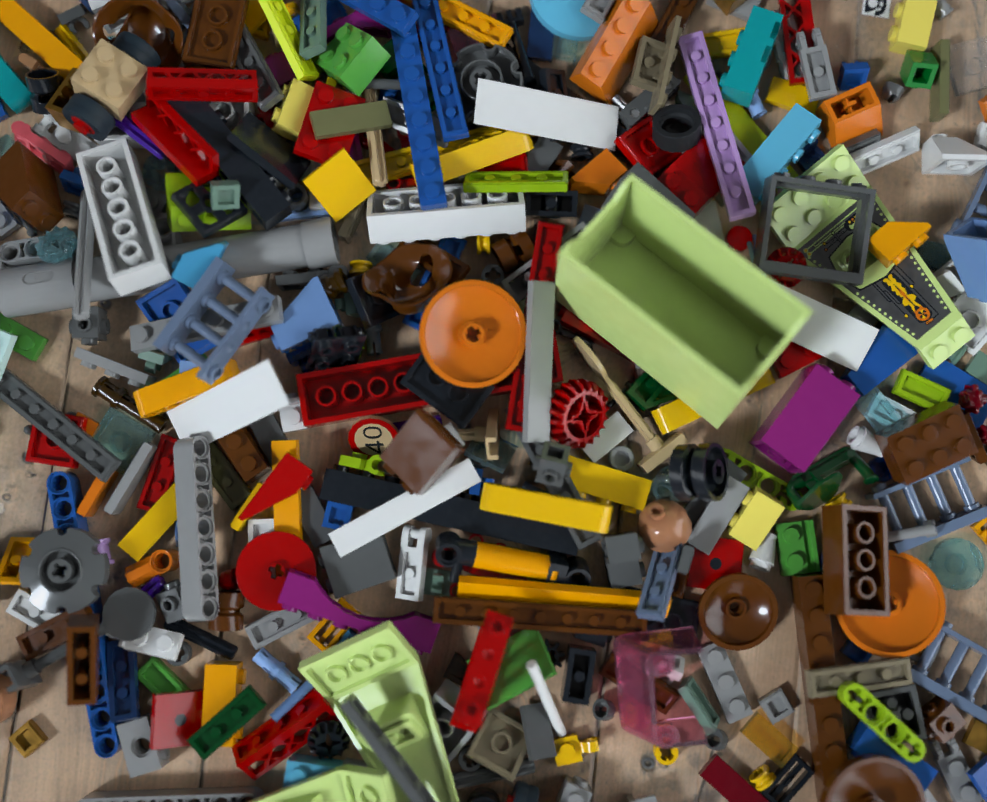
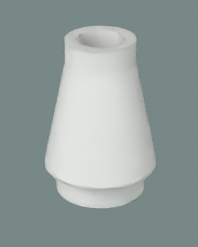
M855 426L851 429L846 440L851 449L876 455L879 458L883 457L876 438L865 426Z
M769 532L758 549L752 551L748 558L750 560V567L759 571L770 572L775 562L777 535Z

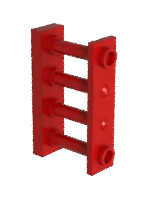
M487 610L483 626L479 628L450 720V726L474 734L477 728L481 729L514 618Z

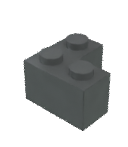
M634 531L602 535L603 538L600 541L609 588L618 589L643 584L642 577H646L643 561L639 562L642 559L641 553L645 551L642 537H638L637 532Z
M915 684L869 690L880 703L919 739H927ZM853 693L854 700L860 703L862 699ZM875 705L867 708V719L876 717L878 710ZM891 723L887 726L889 736L893 737L897 732L896 724Z

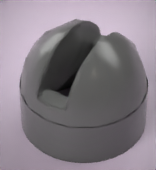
M886 81L881 91L882 99L887 100L888 103H894L900 99L905 89L897 83Z
M600 698L594 702L592 710L597 720L608 721L614 717L616 708L612 701ZM603 706L607 708V711L602 710Z
M716 728L715 732L709 735L705 734V744L709 749L720 751L726 748L729 740L723 730ZM715 735L720 738V742L714 740Z

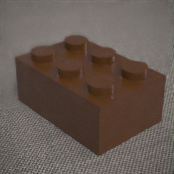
M947 401L938 403L874 433L893 481L904 485L912 484L979 452L960 405Z

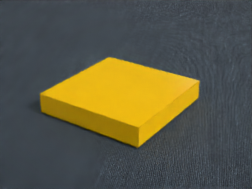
M344 148L340 149L302 180L335 222H338L376 191L375 187Z

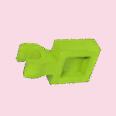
M352 452L351 456L342 454L340 456L338 465L368 471L378 476L385 475V472L378 470L379 462L383 461L380 455H373L368 460V455Z

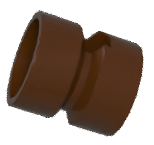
M526 232L510 234L508 240L502 238L490 245L498 264L505 274L518 268L519 262L526 264L533 257L534 245ZM516 246L519 253L515 254L512 247Z
M218 590L219 613L214 620L208 621V630H243L244 614L240 612V609L245 604L244 595L241 591Z

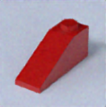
M286 452L239 515L238 519L244 521L296 494L300 488L305 491L314 479L311 476L313 469L289 452Z

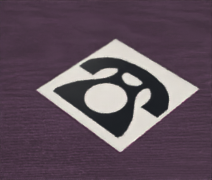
M863 0L862 15L889 19L891 0Z

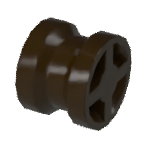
M340 267L335 269L333 274H325L320 277L321 284L331 300L337 298L339 293L349 292L345 283L347 277Z

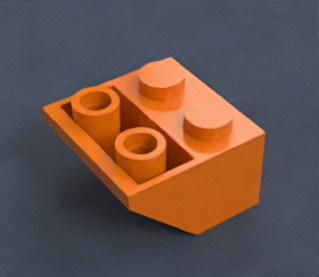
M870 81L823 101L815 111V115L822 120L820 125L831 148L873 129H877L881 133V137L883 136L881 103Z

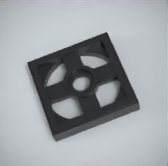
M217 176L210 181H220L223 179ZM210 181L199 187L192 182L171 194V200L204 239L247 215L248 212L247 207L241 200L240 209H233V212L228 215L224 210H212L211 207L206 206L205 201L210 199V192L205 189V186L210 187ZM193 191L199 198V203L189 207L186 203V198ZM205 212L212 213L218 221L213 224H206L198 216Z

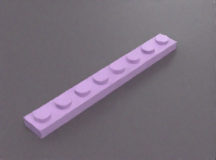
M701 30L680 36L677 42L696 109L701 116V126L729 222L755 216V205L703 32Z

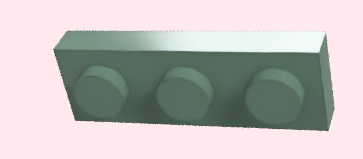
M300 0L299 55L308 60L327 50V0Z

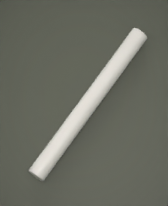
M529 660L526 663V667L556 735L564 737L567 731L538 664L535 660Z

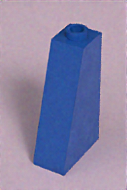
M880 321L875 326V328L879 329V332L857 372L846 368L840 376L841 380L851 383L856 388L854 391L861 396L866 395L918 354L915 347Z

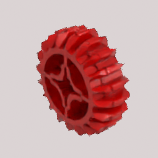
M578 378L577 380L569 379L568 383H561L560 389H553L555 396L551 398L550 437L558 442V444L570 446L571 449L585 448L586 444H593L594 437H600V429H606L603 423L609 419L606 416V412L610 409L606 405L608 398L605 397L604 390L592 381Z

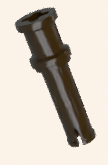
M102 376L92 388L91 395L101 397L110 403V407L113 409L120 408L156 431V433L160 434L166 428L168 420L160 415L142 419L135 400L129 396L127 389H120L109 382L108 377Z

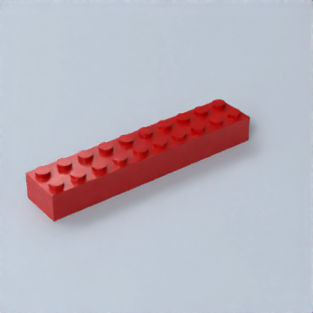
M555 330L553 332L552 386L561 385L564 382ZM421 353L296 374L304 427L313 428L354 421L369 415L382 416L432 407L400 383ZM514 370L501 381L492 384L495 386V389L489 397L511 393Z

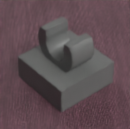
M82 3L57 15L62 25L69 22V29L74 35L78 33L75 28L76 21H81L86 29L90 27L89 21L82 16L88 13Z

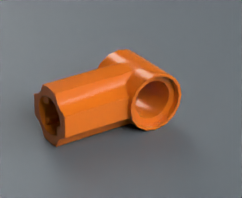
M171 548L156 550L152 555L126 567L125 577L132 587L137 588L147 583L155 575L162 576L177 570L180 567L179 552ZM165 554L169 557V565L167 567L162 563V557Z

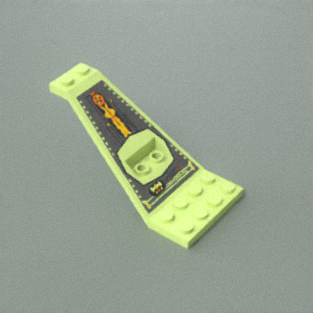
M837 144L802 174L814 176L816 181L825 182L826 179H837L842 181V185L851 186L852 183H862L867 188L873 189L843 144ZM783 190L774 197L770 229L783 247H792L799 250L804 255L807 266L847 272L849 262L847 263L846 259L850 255L858 200ZM877 194L870 236L888 221L896 222ZM914 247L907 251L909 255L899 265L896 266L893 263L888 268L868 250L863 285L846 286L830 284L915 347L928 367L934 370L975 336L964 317Z

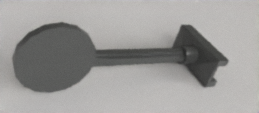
M125 587L116 590L108 597L103 606V622L99 624V637L109 633L111 636L122 641H133L142 638L151 630L155 622L156 607L154 600L146 591L140 588ZM66 643L37 660L32 659L27 662L26 660H19L0 666V673L8 672L13 682V685L6 688L8 693L35 687L42 683L43 680L40 676L42 669L66 656Z

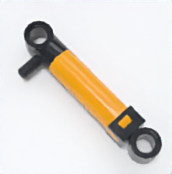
M452 531L442 532L436 538L435 558L441 566L452 567L449 577L452 583H458L463 566L542 580L546 583L564 584L565 581L566 584L590 586L591 575L587 561L580 556H572L567 559L565 553L548 550L547 554L464 539ZM451 547L453 550L446 551L444 548ZM576 572H581L579 575H573Z

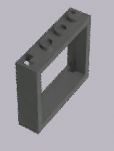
M774 172V175H770L764 181L753 266L762 273L846 286L863 285L876 189H869L866 185H862V183H852L849 186L842 185V181L837 179H826L825 182L816 181L814 176L802 175L800 178L790 177L788 172ZM776 188L858 200L847 272L766 260Z

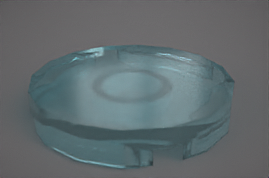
M949 538L939 542L934 547V551L929 558V567L944 587L952 590H967L976 585L982 577L984 560L980 550L972 542L961 538Z

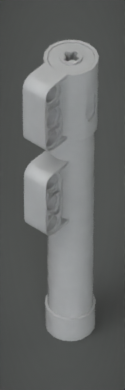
M331 216L301 221V224L272 228L268 231L259 230L183 243L181 232H172L167 224V217L155 218L171 276L175 271L171 266L178 254L183 255L188 250L224 240L229 242L221 259L236 270L232 275L234 279L308 267L312 270L340 264L339 244ZM58 233L9 241L0 246V311L5 317L14 318L73 307L77 244L69 235ZM101 253V256L93 257L90 303L146 294L169 280L120 296L108 280Z

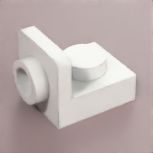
M297 393L285 394L290 405L279 410L283 433L310 429L304 427L299 396L297 397Z

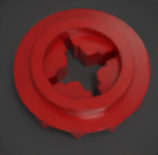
M792 247L778 248L767 258L769 261L787 263L793 258L792 264L807 266L804 255ZM766 274L771 280L786 287H794L803 280Z

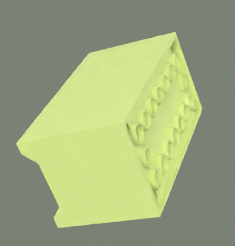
M632 173L621 184L612 200L578 237L567 242L558 253L555 299L717 429L780 356L814 312Z

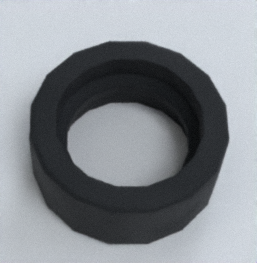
M671 104L658 110L653 117L652 139L656 146L664 151L672 153L690 150L697 145L701 138V116L691 106ZM672 123H682L691 129L683 133H670L662 128Z

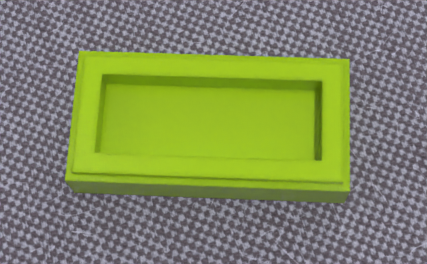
M901 369L891 393L928 409L938 403L947 401L952 390L907 369Z

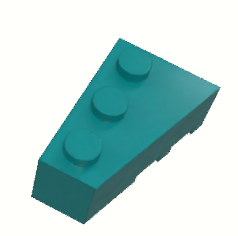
M753 6L745 29H741L736 41L738 48L736 51L732 50L727 66H730L728 73L723 72L719 82V87L722 88L721 95L724 100L749 108L774 47L783 14Z

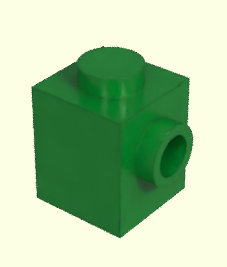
M907 50L899 75L907 87L931 89L939 63L931 52Z

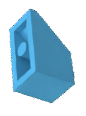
M224 240L188 250L183 255L178 254L171 266L175 270L171 277L194 288L215 257L222 258L229 242Z

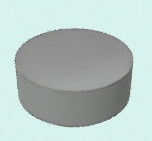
M626 446L614 447L609 452L608 463L613 469L627 471L634 464V453Z

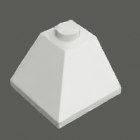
M935 134L921 145L922 174L973 175L987 166V151L957 137Z

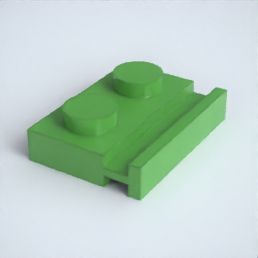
M813 519L774 524V534L777 535L776 548L780 576L820 572Z

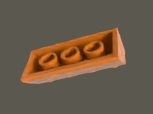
M615 0L569 78L603 104L612 105L613 97L619 93L633 69L639 40L643 35L651 38L659 24L651 2L649 0Z

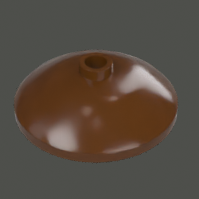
M730 573L717 578L705 589L698 605V619L705 635L717 646L734 651L747 650L762 643L774 630L778 619V603L771 588L760 578L747 573ZM733 602H737V603H738L737 607L734 608V609H731V608H730V605H731Z

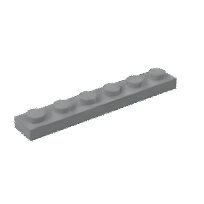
M273 295L275 298L270 309L260 317L253 329L284 323L282 298L279 295ZM249 301L227 305V307L240 315ZM208 309L200 319L201 322L221 336H224L233 325L212 309ZM172 317L130 326L131 351L138 354L157 350L158 348L153 345V342ZM192 330L184 343L205 340L206 338L197 331Z

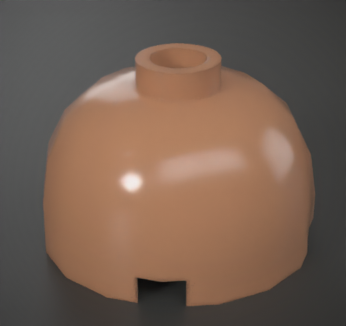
M662 498L649 502L638 517L637 527L643 542L649 549L659 553L676 550L675 547L680 543L684 545L692 533V523L686 510L678 502Z

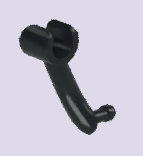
M554 319V324H557L559 328L555 331L556 335L560 334L570 340L577 336L593 351V345L595 344L593 340L562 327L561 322Z

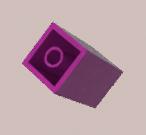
M815 364L802 369L748 443L787 472L803 473L861 395L854 391L856 388L846 380L840 381L833 375V370L824 364Z

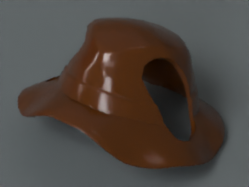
M110 0L96 13L92 26L95 46L101 38L112 44L121 32L128 31L139 36L154 48L161 59L159 67L178 68L181 64L183 50L181 27L178 21L156 0ZM128 14L116 37L111 40L108 39L104 34L103 26L114 24L124 15ZM169 29H172L175 33L173 44Z
M415 242L406 243L395 248L381 262L363 273L362 285L368 294L383 298L392 304L395 311L404 315H413L423 312L430 300L447 284L452 275V264L447 254L435 245ZM424 255H430L433 260L431 278L423 286L412 284L411 276L419 265L420 260Z

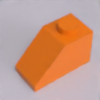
M606 148L570 179L568 191L604 196L609 190H613L620 178L625 175L627 169Z

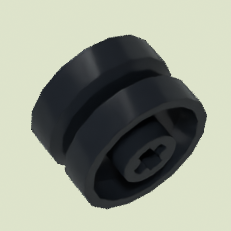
M717 442L701 443L698 446L696 444H680L673 449L669 462V481L672 491L681 502H695L700 499L704 502L720 501L725 496L729 481V467L726 454L722 446Z

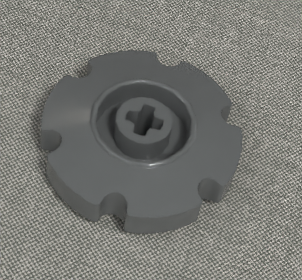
M476 43L456 53L458 60L453 63L466 123L471 124L474 120L478 78L524 87L523 74L516 71L519 68L518 61L506 48L495 44L493 48L486 49L484 43Z
M75 527L68 528L66 533L63 532L62 528L50 529L34 538L29 544L32 549L31 555L22 556L19 566V578L22 588L29 587L32 591L29 597L31 603L39 609L52 614L62 612L63 607L66 608L68 613H73L93 604L100 597L97 591L98 586L107 584L110 574L108 554L99 553L97 550L100 544L98 538L86 530Z

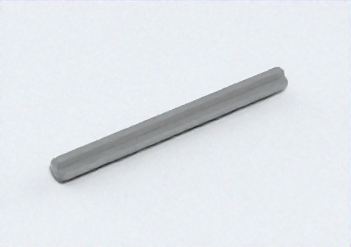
M82 190L80 196L72 312L75 320L78 321L87 320L90 316L95 232L85 190Z

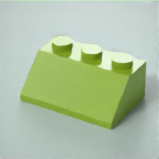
M165 172L167 224L172 232L197 231L171 200L172 193L192 183L183 172ZM205 186V189L210 192V187ZM192 191L187 196L186 203L191 207L199 203V198ZM207 199L205 201V204L208 207H211L210 199ZM226 209L224 211L228 215L233 212V209ZM248 209L247 215L221 230H251V211ZM205 212L198 216L206 224H213L218 221L212 213Z

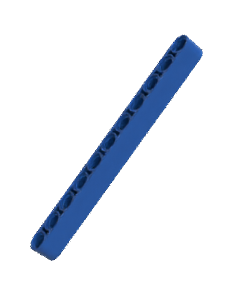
M66 471L51 473L47 479V491L54 528H62L64 533L67 532L68 528L73 527L89 532L87 518L76 513L83 500L78 476L73 472ZM62 477H65L67 480V485L64 489L60 487ZM67 502H69L72 507L71 513L69 515H67L64 510L65 504ZM100 595L90 605L93 613L99 614V624L103 620V605ZM106 634L99 637V684L104 687L105 694L104 696L98 694L96 704L86 705L95 753L102 758L112 757L122 750L116 728L120 723L113 724L110 721H104L102 718V711H106L109 714L106 642H109V638ZM107 737L114 741V749L107 745Z

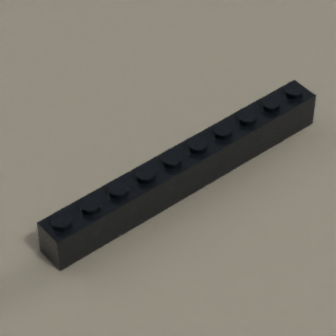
M334 464L333 469L326 468L319 499L373 510L407 491L399 484V478L385 475L384 480L374 478V474L368 471L360 470L359 475L349 473L350 467ZM461 492L460 497L454 496L413 518V520L574 556H577L578 547L566 526L479 509L480 502L475 501L476 495Z

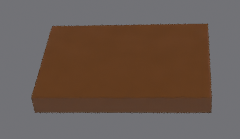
M194 0L181 61L184 64L211 69H235L250 0Z

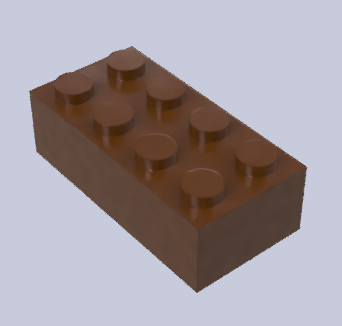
M853 504L822 506L824 614L890 616L887 507Z

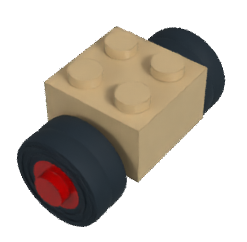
M128 31L121 32L112 44L101 38L71 77L75 94L63 107L62 113L64 117L80 133L97 141H103L115 126L114 118L121 122L146 89L147 67H159L161 63L160 56L145 40Z

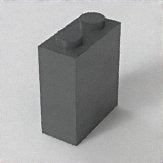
M384 534L341 558L334 544L319 548L318 561L322 569L326 568L328 579L325 580L326 586L330 594L334 593L335 599L397 578V571Z

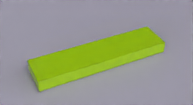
M568 171L470 172L465 174L463 191L464 193L568 192L569 177Z

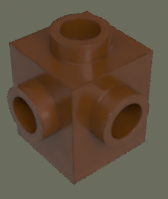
M935 696L921 707L926 735L929 740L935 739L945 744L967 723L955 706L941 697Z

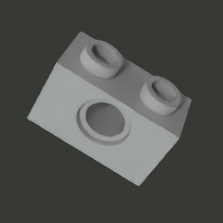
M152 712L141 715L140 719L121 722L116 726L130 778L162 769L169 763V748L151 750L144 748L141 744V738H146L150 742Z

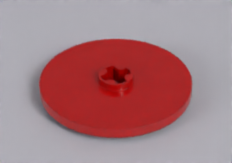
M284 531L263 533L252 539L240 553L236 564L237 584L244 597L253 605L269 611L285 610L282 608L283 604L278 603L290 568L316 577L315 557L310 547L294 534ZM277 564H280L281 571L284 574H278L276 578L272 577V571L269 570V567H275Z

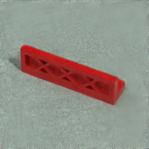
M778 0L779 13L784 15L781 29L789 86L805 84L804 77L795 78L794 68L800 63L799 55L791 50L790 44L796 38V33L803 31L808 48L814 47L812 40L814 21L811 0H795L794 7L785 0ZM792 14L797 17V31L787 23Z
M147 67L146 88L148 100L258 102L256 70Z
M146 89V105L131 112V120L197 187L219 176V154L165 100H148Z
M313 688L278 722H275L273 718L269 719L232 747L236 766L255 781L307 744L308 734L316 724L326 720L338 721L339 719L328 701ZM325 711L330 714L324 720H316ZM300 729H308L303 735L294 736ZM278 745H286L281 751L272 752ZM256 761H264V763L256 769H253L250 766Z

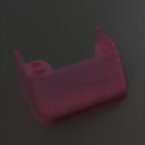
M693 626L626 633L618 636L614 641L613 649L618 712L623 730L662 749L707 744L703 728L695 716L657 720L654 678L666 676L673 671L675 655L702 652V646Z

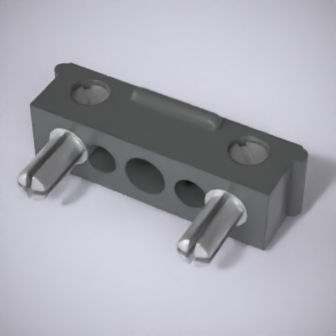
M673 75L665 90V93L668 94L667 101L678 92L681 79H676ZM644 90L629 104L618 94L613 97L612 101L621 110L618 121L626 130H629L650 116L648 111L653 92Z

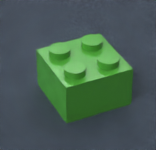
M346 22L344 26L337 30L335 37L327 46V50L319 55L315 63L330 78L335 79L337 84L360 96L391 55L373 36Z

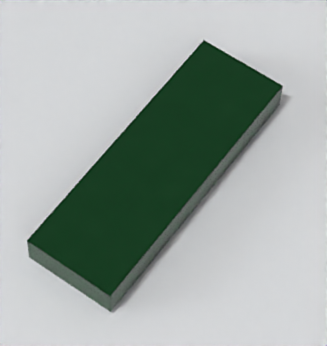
M249 684L195 732L187 742L205 761L260 712L267 703L253 686Z

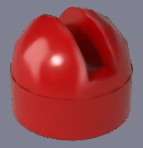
M235 568L227 569L219 575L218 584L222 589L235 590L239 588Z

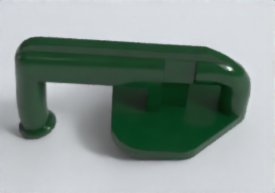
M844 447L809 466L805 472L793 475L786 487V495L797 510H814L829 501L837 493L843 475L835 471L849 463L864 478L863 483L866 485L878 481L879 476L875 475L870 466L855 450L850 447ZM806 486L809 491L802 497L798 490Z

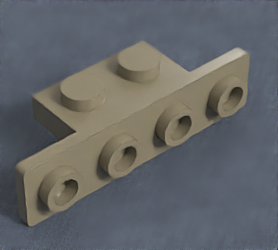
M678 15L669 24L664 43L644 35L639 40L629 84L653 92L648 111L650 115H654L659 108L662 109L668 98L665 90L673 75L670 67L676 59L678 49H675V45L682 34V27H680L682 17Z

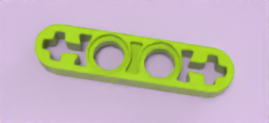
M723 448L729 460L735 463L736 459L739 461L736 464L739 468L746 465L751 469V477L741 482L748 486L749 490H752L755 485L761 488V482L768 478L774 483V489L769 494L775 497L779 493L781 486L784 487L781 489V492L786 494L788 483L730 449ZM777 496V499L783 502L785 506L784 510H797L795 506L791 503L788 504V506L786 505L787 499H785L782 496Z
M850 680L840 684L837 692L839 700L899 756L914 763L923 759L926 748L922 740L862 685ZM850 689L854 690V694L862 699L860 703L850 698L848 693ZM875 705L878 710L876 717L867 719V708ZM891 723H895L897 726L896 734L893 737H887L885 733L886 727ZM905 740L912 744L914 751L910 753L909 749L900 742Z

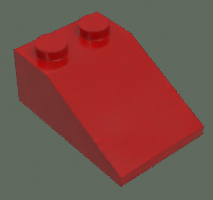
M704 135L700 138L697 145L685 151L657 179L696 214L694 218L721 192Z

